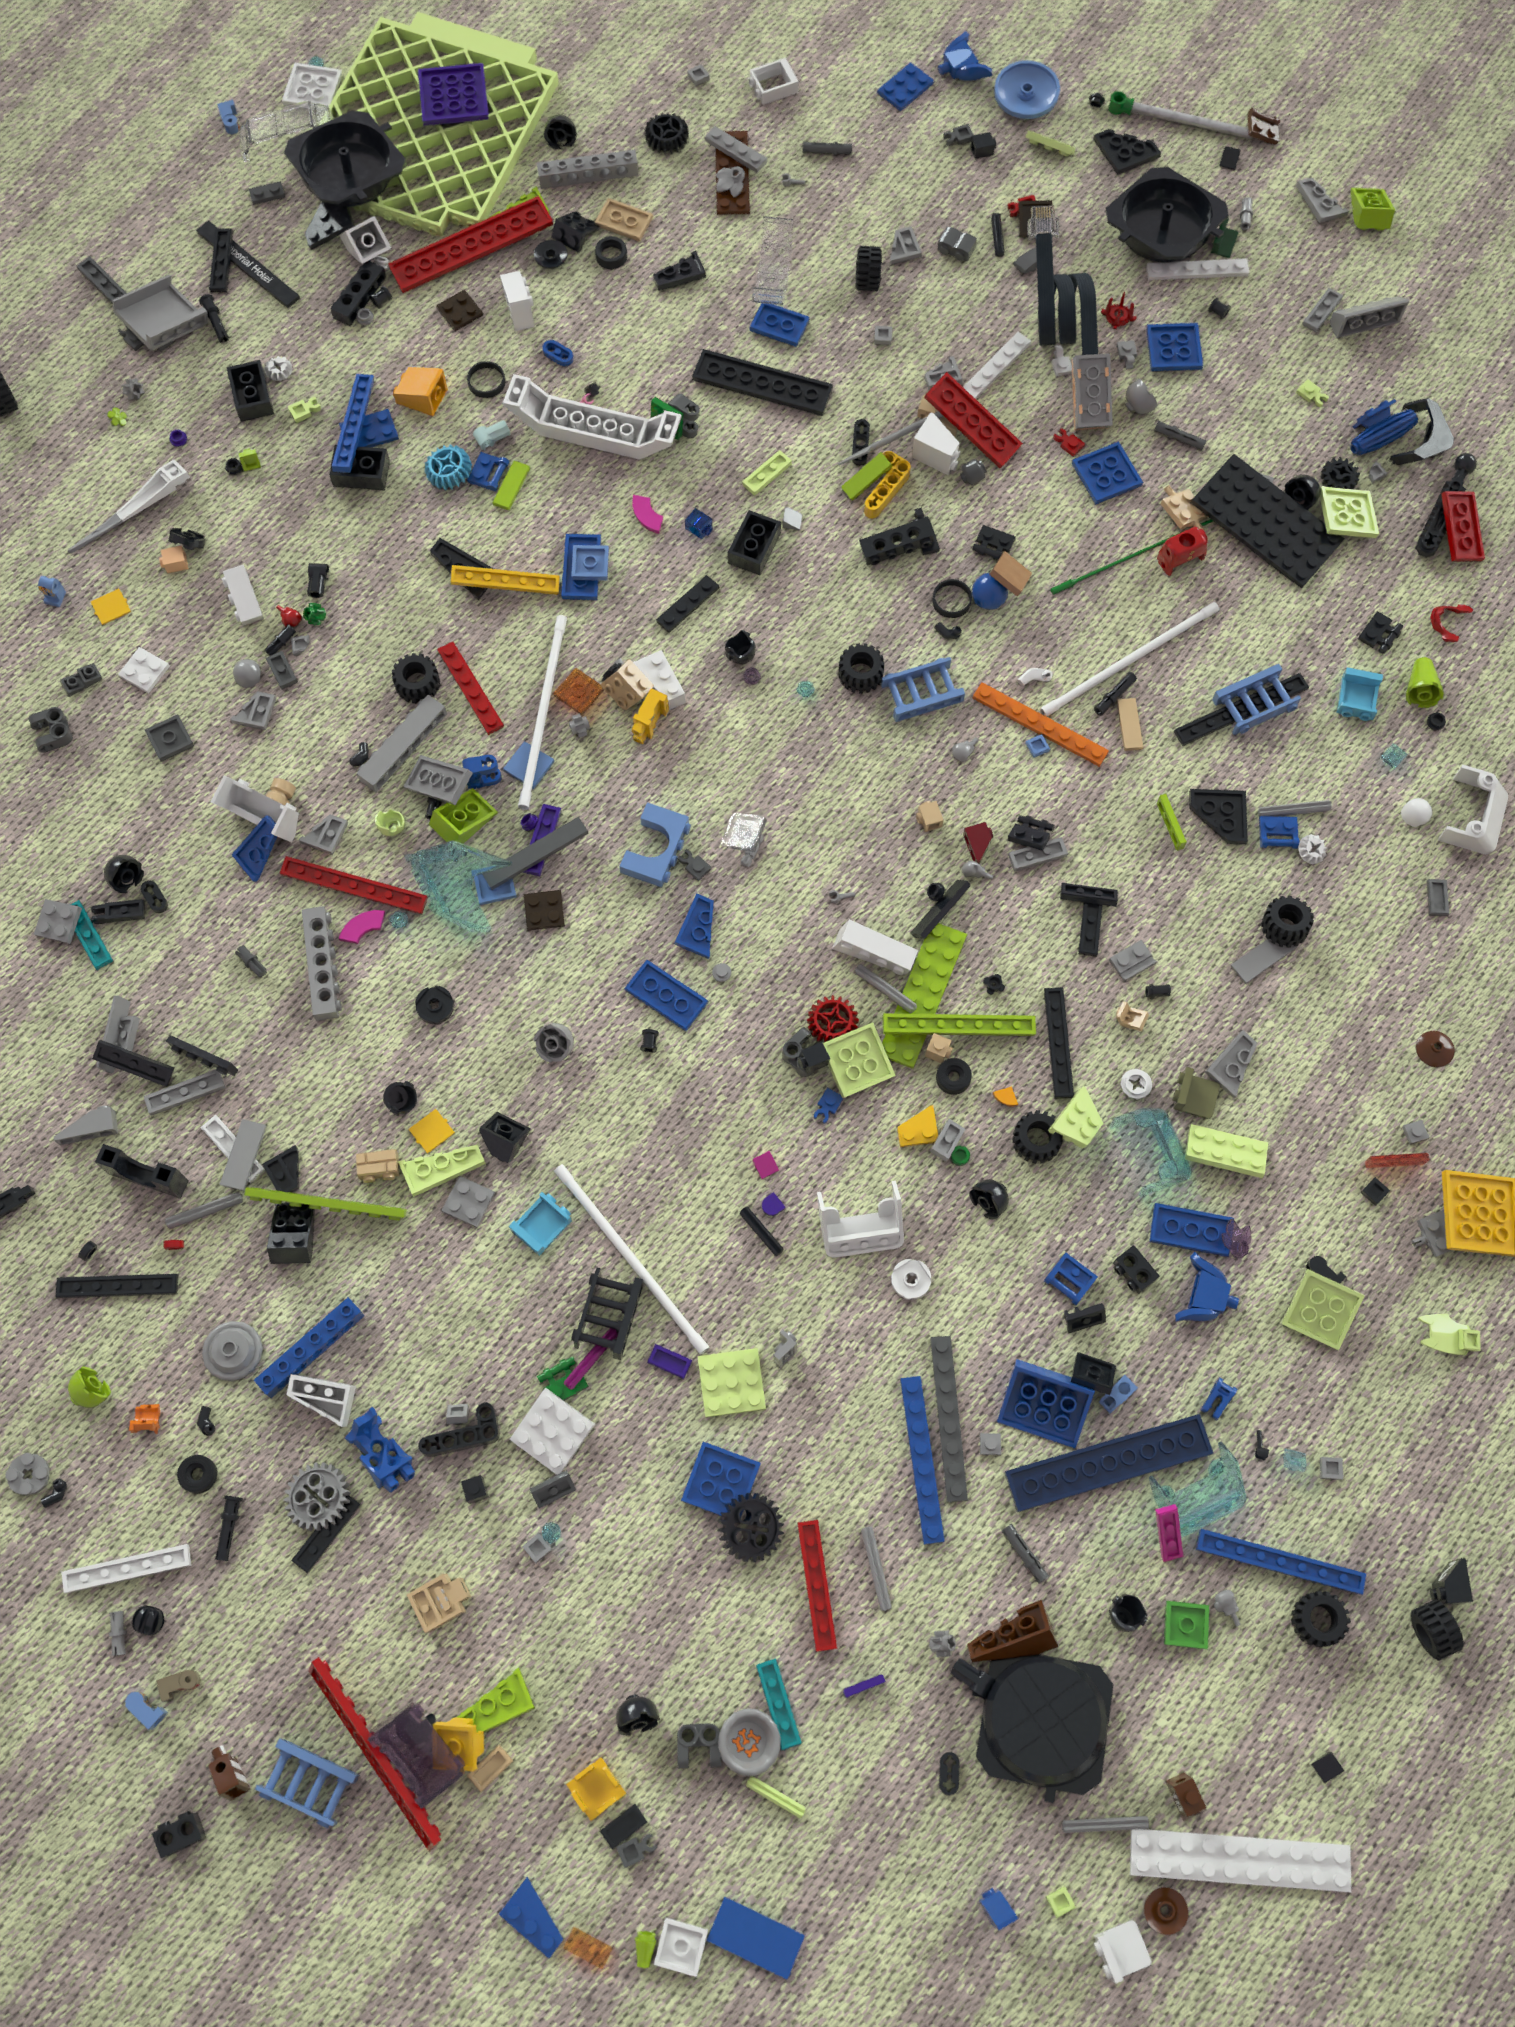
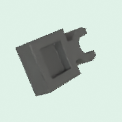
M969 124L953 128V132H944L943 139H947L946 146H951L954 142L961 145L971 142V136L974 134Z
M127 326L126 331H122L119 328V334L124 337V341L132 349L137 351L144 345Z
M686 849L685 853L688 855V858L683 859L679 855L678 860L682 864H687L685 870L696 880L700 881L712 868L699 855L693 858L691 851Z
M647 1834L640 1843L637 1837L616 1847L624 1868L645 1859L644 1851L652 1852L657 1849V1845L653 1847L647 1846L646 1842L649 1838L653 1837L652 1834Z

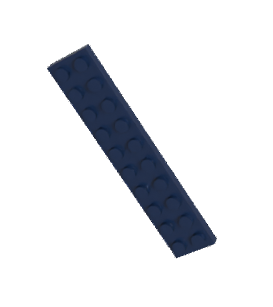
M1197 1414L1014 1468L1004 1473L1018 1513L1214 1454L1201 1416Z

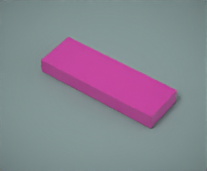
M1176 1504L1155 1509L1163 1562L1184 1557Z

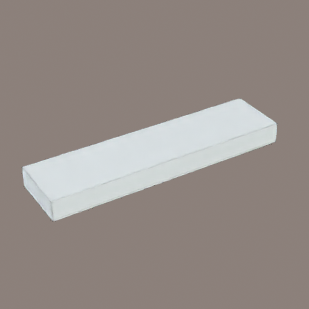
M215 1115L200 1128L229 1159L236 1137ZM256 1159L248 1180L250 1184L265 1172V1169Z

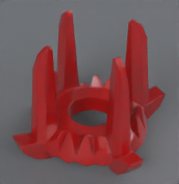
M1125 292L1122 294L1119 305H1112L1113 298H1110L1106 309H1101V313L1106 316L1107 321L1113 325L1115 330H1117V327L1124 326L1129 321L1133 322L1137 318V316H1133V302H1131L1130 309L1127 306H1123Z

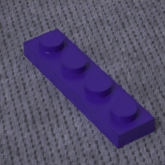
M543 804L530 845L556 830L561 808ZM546 859L522 873L540 877Z

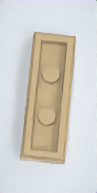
M1136 698L1117 699L1124 751L1142 750L1143 741Z

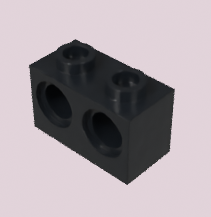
M1135 1245L1113 1262L1115 1265L1113 1268L1119 1276L1123 1275L1128 1281V1287L1138 1294L1160 1277ZM1123 1260H1131L1133 1267L1125 1266ZM1137 1275H1143L1146 1282L1140 1283L1137 1280Z
M187 1811L177 1816L178 1821L173 1823L167 1821L157 1826L158 1830L153 1832L152 1836L161 1859L167 1858L207 1838L198 1813L191 1814L190 1811ZM188 1822H191L193 1825V1832L190 1835L185 1832V1825ZM167 1832H170L173 1836V1840L169 1845L164 1840Z

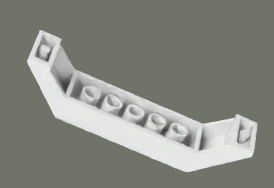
M515 374L512 377L503 401V405L540 436L639 460L672 446L681 420V414L665 410L663 414L647 419L551 396L534 384L530 378Z

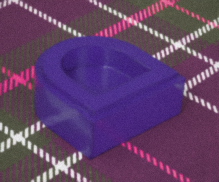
M774 1192L762 1202V1210L768 1216H776L786 1209Z

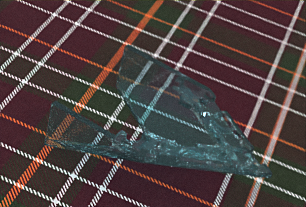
M449 841L446 844L423 849L414 854L404 855L407 862L411 861L412 873L423 895L428 894L431 899L429 907L432 912L469 932H490L492 930L471 886L474 876L511 866V861L457 841Z

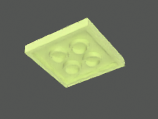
M1332 487L1320 488V501L1327 534L1377 538L1379 530L1370 491Z
M873 1022L823 1043L830 1057L828 1066L842 1098L896 1076Z
M1307 1269L1282 1320V1325L1339 1350L1365 1295Z
M758 1348L698 1356L705 1418L766 1410Z

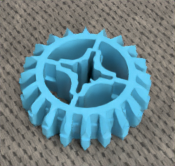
M451 444L448 447L443 445L442 449L437 448L436 452L431 451L432 456L427 457V462H425L426 468H424L426 477L433 486L439 489L443 487V489L447 490L450 487L453 490L454 486L459 487V484L461 482L465 483V478H469V473L472 472V463L469 455L463 448H459L457 445L455 447Z

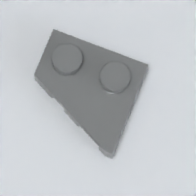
M954 356L949 357L948 362L945 364L940 363L935 369L925 373V381L929 390L946 372L959 384H962L963 379Z

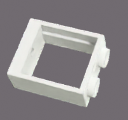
M786 58L750 70L749 86L754 88L756 99H760L762 105L798 93V80ZM782 75L786 84L763 91L759 83L760 81Z

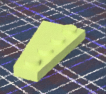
M478 1145L455 1149L444 1154L442 1152L436 1153L434 1156L423 1158V1156L414 1158L415 1160L407 1162L405 1160L398 1161L413 1197L486 1164Z

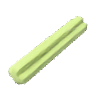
M754 1776L749 1777L746 1783L748 1788L798 1818L803 1816L806 1810L804 1806Z

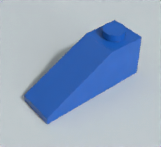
M990 1888L981 1894L983 1898L979 1902L992 1926L996 1929L1001 1930L1018 1920L1016 1913L999 1889L994 1891L993 1888Z

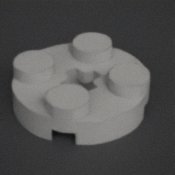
M24 1453L13 1460L5 1476L9 1487L20 1495L28 1496L39 1493L49 1481V1464L43 1457L37 1454ZM32 1469L33 1472L31 1473V1475L33 1477L31 1479H24V1472L26 1470L30 1471Z

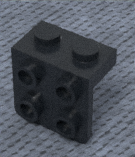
M571 212L555 219L551 238L578 253L582 250L585 236L598 231L599 226L595 225L593 220L582 217L579 212Z

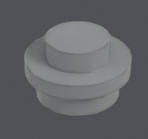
M363 308L358 311L357 321L359 324L369 325L373 322L374 316L369 309Z
M720 963L714 966L712 975L716 981L725 982L731 977V969L727 964Z

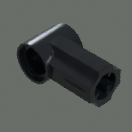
M309 563L308 596L312 598L324 596L325 581L328 580L327 573H329L328 564Z
M961 1658L956 1661L950 1672L951 1675L966 1684L972 1692L985 1699L996 1681L984 1671L977 1670Z

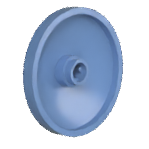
M1030 60L1018 61L1006 66L998 74L994 88L995 99L1000 108L1007 114L1020 119H1034L1046 115L1057 104L1060 93V83L1056 74L1048 66Z

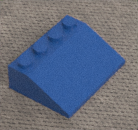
M1016 1359L997 1422L1076 1449L1095 1390L1070 1382L1071 1377Z

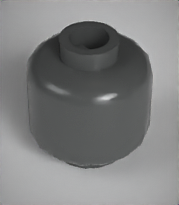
M972 459L962 465L960 476L964 483L968 482L970 485H975L985 479L987 470L981 460Z

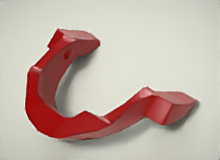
M1458 604L1457 607H1435L1430 617L1433 629L1442 634V639L1445 642H1458L1459 636L1448 632L1443 627L1440 616L1444 613L1445 609L1460 614L1472 613L1473 608L1464 604Z

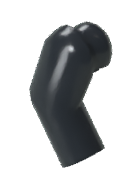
M941 622L937 623L934 627L945 639H957L962 632L958 626L947 629Z
M359 743V752L349 759L351 766H360L368 760V743Z
M201 1406L197 1426L204 1435L210 1436L216 1429L209 1419L212 1408Z
M60 1478L54 1480L52 1483V1494L41 1499L44 1508L63 1499L67 1489L65 1481Z

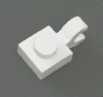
M1056 345V351H1053L1055 359H1052L1051 362L1055 376L1072 374L1069 356L1064 357L1062 345Z

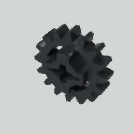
M1339 457L1338 461L1332 458L1331 462L1327 461L1322 468L1320 476L1323 479L1322 484H1327V487L1354 490L1359 482L1360 473L1357 472L1359 468L1353 467L1354 462L1348 463V458L1345 461H1342L1341 457Z

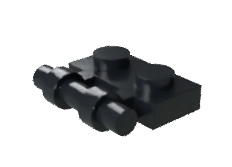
M982 525L976 540L981 545L974 543L972 550L978 552L979 555H987L993 557V560L998 561L1003 554L1002 551L1010 553L1016 536ZM987 546H990V547L995 548V549H997V550L995 551V550L989 549V548H987Z
M1377 611L1359 635L1358 640L1371 648H1374L1376 643L1381 646L1379 652L1384 654L1392 647L1395 638L1400 636L1403 625L1397 623L1395 627H1391L1392 619ZM1384 632L1389 634L1385 639L1381 637Z
M1019 815L1017 822L1023 823V825L1015 824L1008 835V841L1043 851L1050 839V833L1046 832V830L1053 832L1055 825L1047 820L1040 821L1033 819L1029 815H1026V817Z

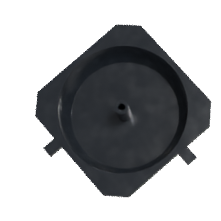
M354 110L289 139L284 150V155L300 174L307 189L321 202L340 207L359 206L377 198L383 193L392 178L402 174L406 162L405 157L385 134V132L392 130V126L388 122L379 126L369 113Z
M1169 167L1150 168L1106 207L1107 223L1120 231L1118 240L1123 243L1125 242L1137 255L1155 262H1176L1192 256L1205 245L1211 234L1217 238L1224 234V231L1217 227L1229 216L1225 201Z
M1041 1654L991 1660L988 1675L996 1681L984 1700L976 1758L988 1776L1046 1788L1044 1802L1053 1804L1055 1802L1056 1790L1084 1795L1101 1783L1114 1686L1101 1666ZM974 1692L972 1693V1696L979 1697Z

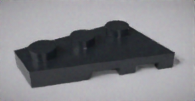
M696 250L688 258L685 259L683 257L679 259V263L674 266L669 265L653 274L658 291L706 278V271Z

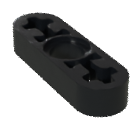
M859 419L854 424L852 455L868 447L870 424L865 419ZM861 425L864 426L863 434H860ZM858 440L865 441V444L859 446L856 444V442ZM868 453L861 456V459H853L852 462L857 466L866 464Z

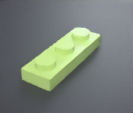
M1027 131L1026 138L1032 144H1044V148L1051 151L1055 148L1060 150L1059 154L1067 157L1075 152L1076 147L1033 131Z
M779 450L742 481V485L755 496L790 467L792 460Z

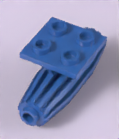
M1396 399L1390 402L1385 400L1377 408H1370L1364 412V415L1357 418V423L1352 426L1355 429L1363 425L1367 429L1351 441V451L1358 456L1378 450L1401 438L1417 425V414L1414 410L1408 409L1390 415V407L1397 402Z

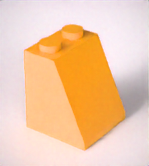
M408 367L406 372L402 374L400 383L394 388L393 396L395 402L434 416L448 390L443 369Z

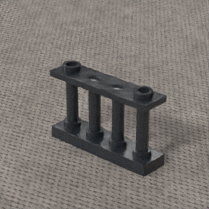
M597 1267L595 1274L591 1273L589 1285L591 1287L578 1329L573 1330L571 1341H574L575 1349H579L581 1341L610 1348V1351H613V1358L621 1360L642 1292L643 1279L635 1277L634 1283L629 1285L601 1278V1268ZM598 1285L627 1292V1295H630L628 1302L621 1303L595 1296ZM596 1304L622 1311L624 1314L623 1320L617 1322L590 1315L591 1306ZM586 1323L615 1329L618 1332L617 1340L613 1339L612 1341L583 1333Z

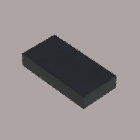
M635 1803L601 1829L600 1832L610 1848L614 1849L648 1821Z

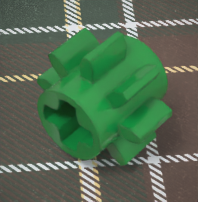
M309 603V607H306L303 611V616L308 621V624L321 625L320 621H324L326 618V611L321 607V604Z

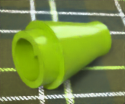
M637 1932V1937H635L637 1967H650L657 1941L653 1932Z

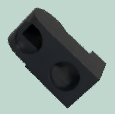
M1314 1256L1306 1264V1270L1309 1269L1337 1283H1341L1347 1277L1342 1272L1336 1274L1327 1266L1326 1260L1321 1256Z

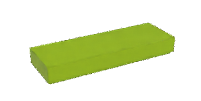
M880 452L844 483L841 488L853 501L892 467V464Z
M513 461L493 500L494 506L510 510L530 470L529 465Z
M1162 794L1159 796L1156 804L1177 851L1184 849L1187 841L1167 794Z

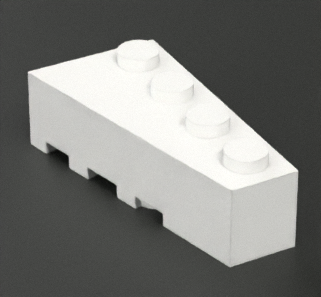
M850 919L839 930L832 948L841 953L893 970L898 975H906L911 971L918 950Z

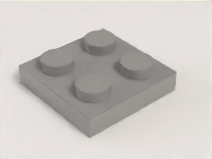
M45 899L34 935L71 944L82 908Z
M459 1176L442 1212L478 1228L495 1195V1191Z

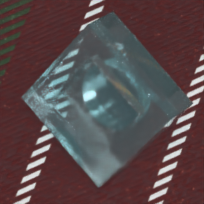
M1393 743L1380 759L1393 769H1396L1408 754Z
M1285 1448L1283 1454L1284 1467L1292 1471L1305 1472L1307 1467L1306 1454Z

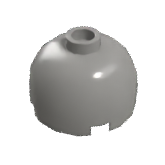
M1140 379L1134 381L1127 388L1125 396L1127 403L1125 405L1130 412L1134 410L1137 414L1144 415L1152 412L1158 406V403L1153 394H1150L1147 390L1148 387Z
M559 1023L543 1026L534 1037V1042L536 1041L537 1046L535 1048L536 1052L547 1062L562 1061L571 1053L574 1047V1038L571 1031Z

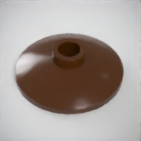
M1425 1032L1418 1038L1416 1043L1418 1057L1429 1066L1443 1067L1449 1064L1454 1057L1455 1048L1453 1042L1442 1032ZM1435 1044L1440 1046L1439 1050L1434 1047Z
M1160 1887L1148 1895L1144 1904V1915L1147 1923L1154 1931L1163 1935H1173L1181 1931L1186 1925L1189 1913L1186 1900L1178 1891L1169 1887ZM1163 1906H1167L1169 1909L1167 1915L1161 1913Z

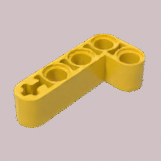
M892 451L883 452V455L892 464V467L885 473L886 476L865 500L864 514L870 519L880 515L910 477V463Z

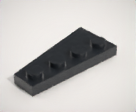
M439 538L430 550V554L450 574L452 565L494 569L442 538ZM464 586L478 601L488 589Z

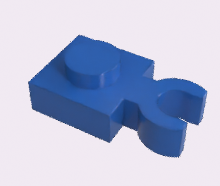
M827 1088L818 1102V1106L822 1108L814 1113V1119L819 1114H823L825 1118L822 1123H827L828 1113L835 1114L844 1098Z

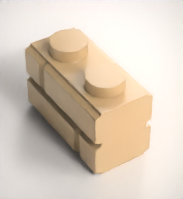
M396 1149L356 1154L357 1176L360 1181L372 1183L378 1178L393 1180L395 1176H400Z

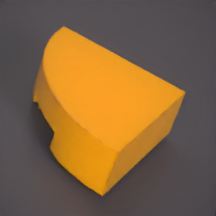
M1012 1086L993 1092V1096L998 1102L1009 1107L1018 1106Z

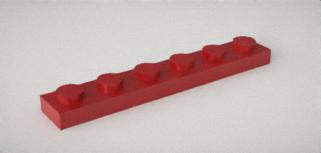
M452 641L438 648V653L486 733L490 735L504 728V724L455 643Z
M818 1520L798 1522L816 1652L837 1649L819 1523Z

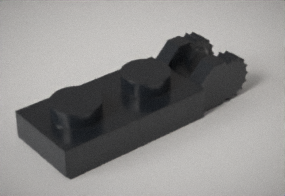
M142 899L92 906V913L105 914L91 917V922L93 924H105L106 922L145 919V902Z

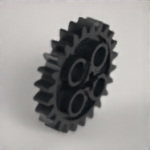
M746 1493L745 1497L739 1494L738 1500L732 1498V1506L725 1505L728 1510L727 1513H720L724 1520L718 1521V1523L723 1525V1528L717 1530L723 1533L719 1540L726 1541L723 1548H730L728 1554H735V1559L737 1560L742 1558L743 1562H748L750 1558V1561L755 1563L758 1558L763 1561L764 1554L771 1556L770 1549L777 1550V1547L774 1545L775 1542H782L777 1537L784 1534V1532L779 1530V1527L784 1526V1523L778 1521L783 1515L776 1514L779 1507H772L773 1500L767 1501V1496L762 1495L760 1497L759 1493H754L753 1497L751 1493ZM742 1510H745L746 1518L742 1521L740 1513ZM761 1514L765 1515V1522L763 1524L759 1521ZM741 1523L767 1528L768 1531L761 1532L735 1527L734 1524ZM739 1531H741L743 1537L742 1540L738 1542L736 1535ZM760 1534L762 1541L757 1545L756 1537Z

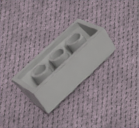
M1396 296L1376 302L1372 301L1360 306L1356 305L1344 310L1339 309L1333 312L1329 323L1336 338L1400 323L1409 300Z

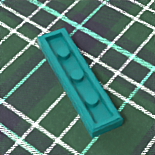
M80 900L72 903L71 905L82 908L75 933L96 970H99L113 962V959Z
M776 1658L757 1664L756 1668L771 1718L777 1725L781 1737V1751L802 1744Z

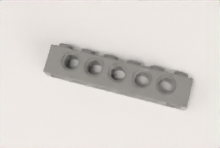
M635 150L537 163L541 189L638 176Z
M324 906L302 909L313 1016L316 1021L339 1018V1011H342L341 1001L337 1000L340 988L339 983L335 982L338 970L336 964L333 965V958H336L335 948L331 947V941H334L332 929L329 930V924L332 923L331 913L327 912ZM323 926L321 930L315 931L316 927ZM324 943L322 948H316L319 944ZM321 961H326L323 966H318ZM328 978L326 983H320L322 979ZM325 996H330L328 1001H322Z

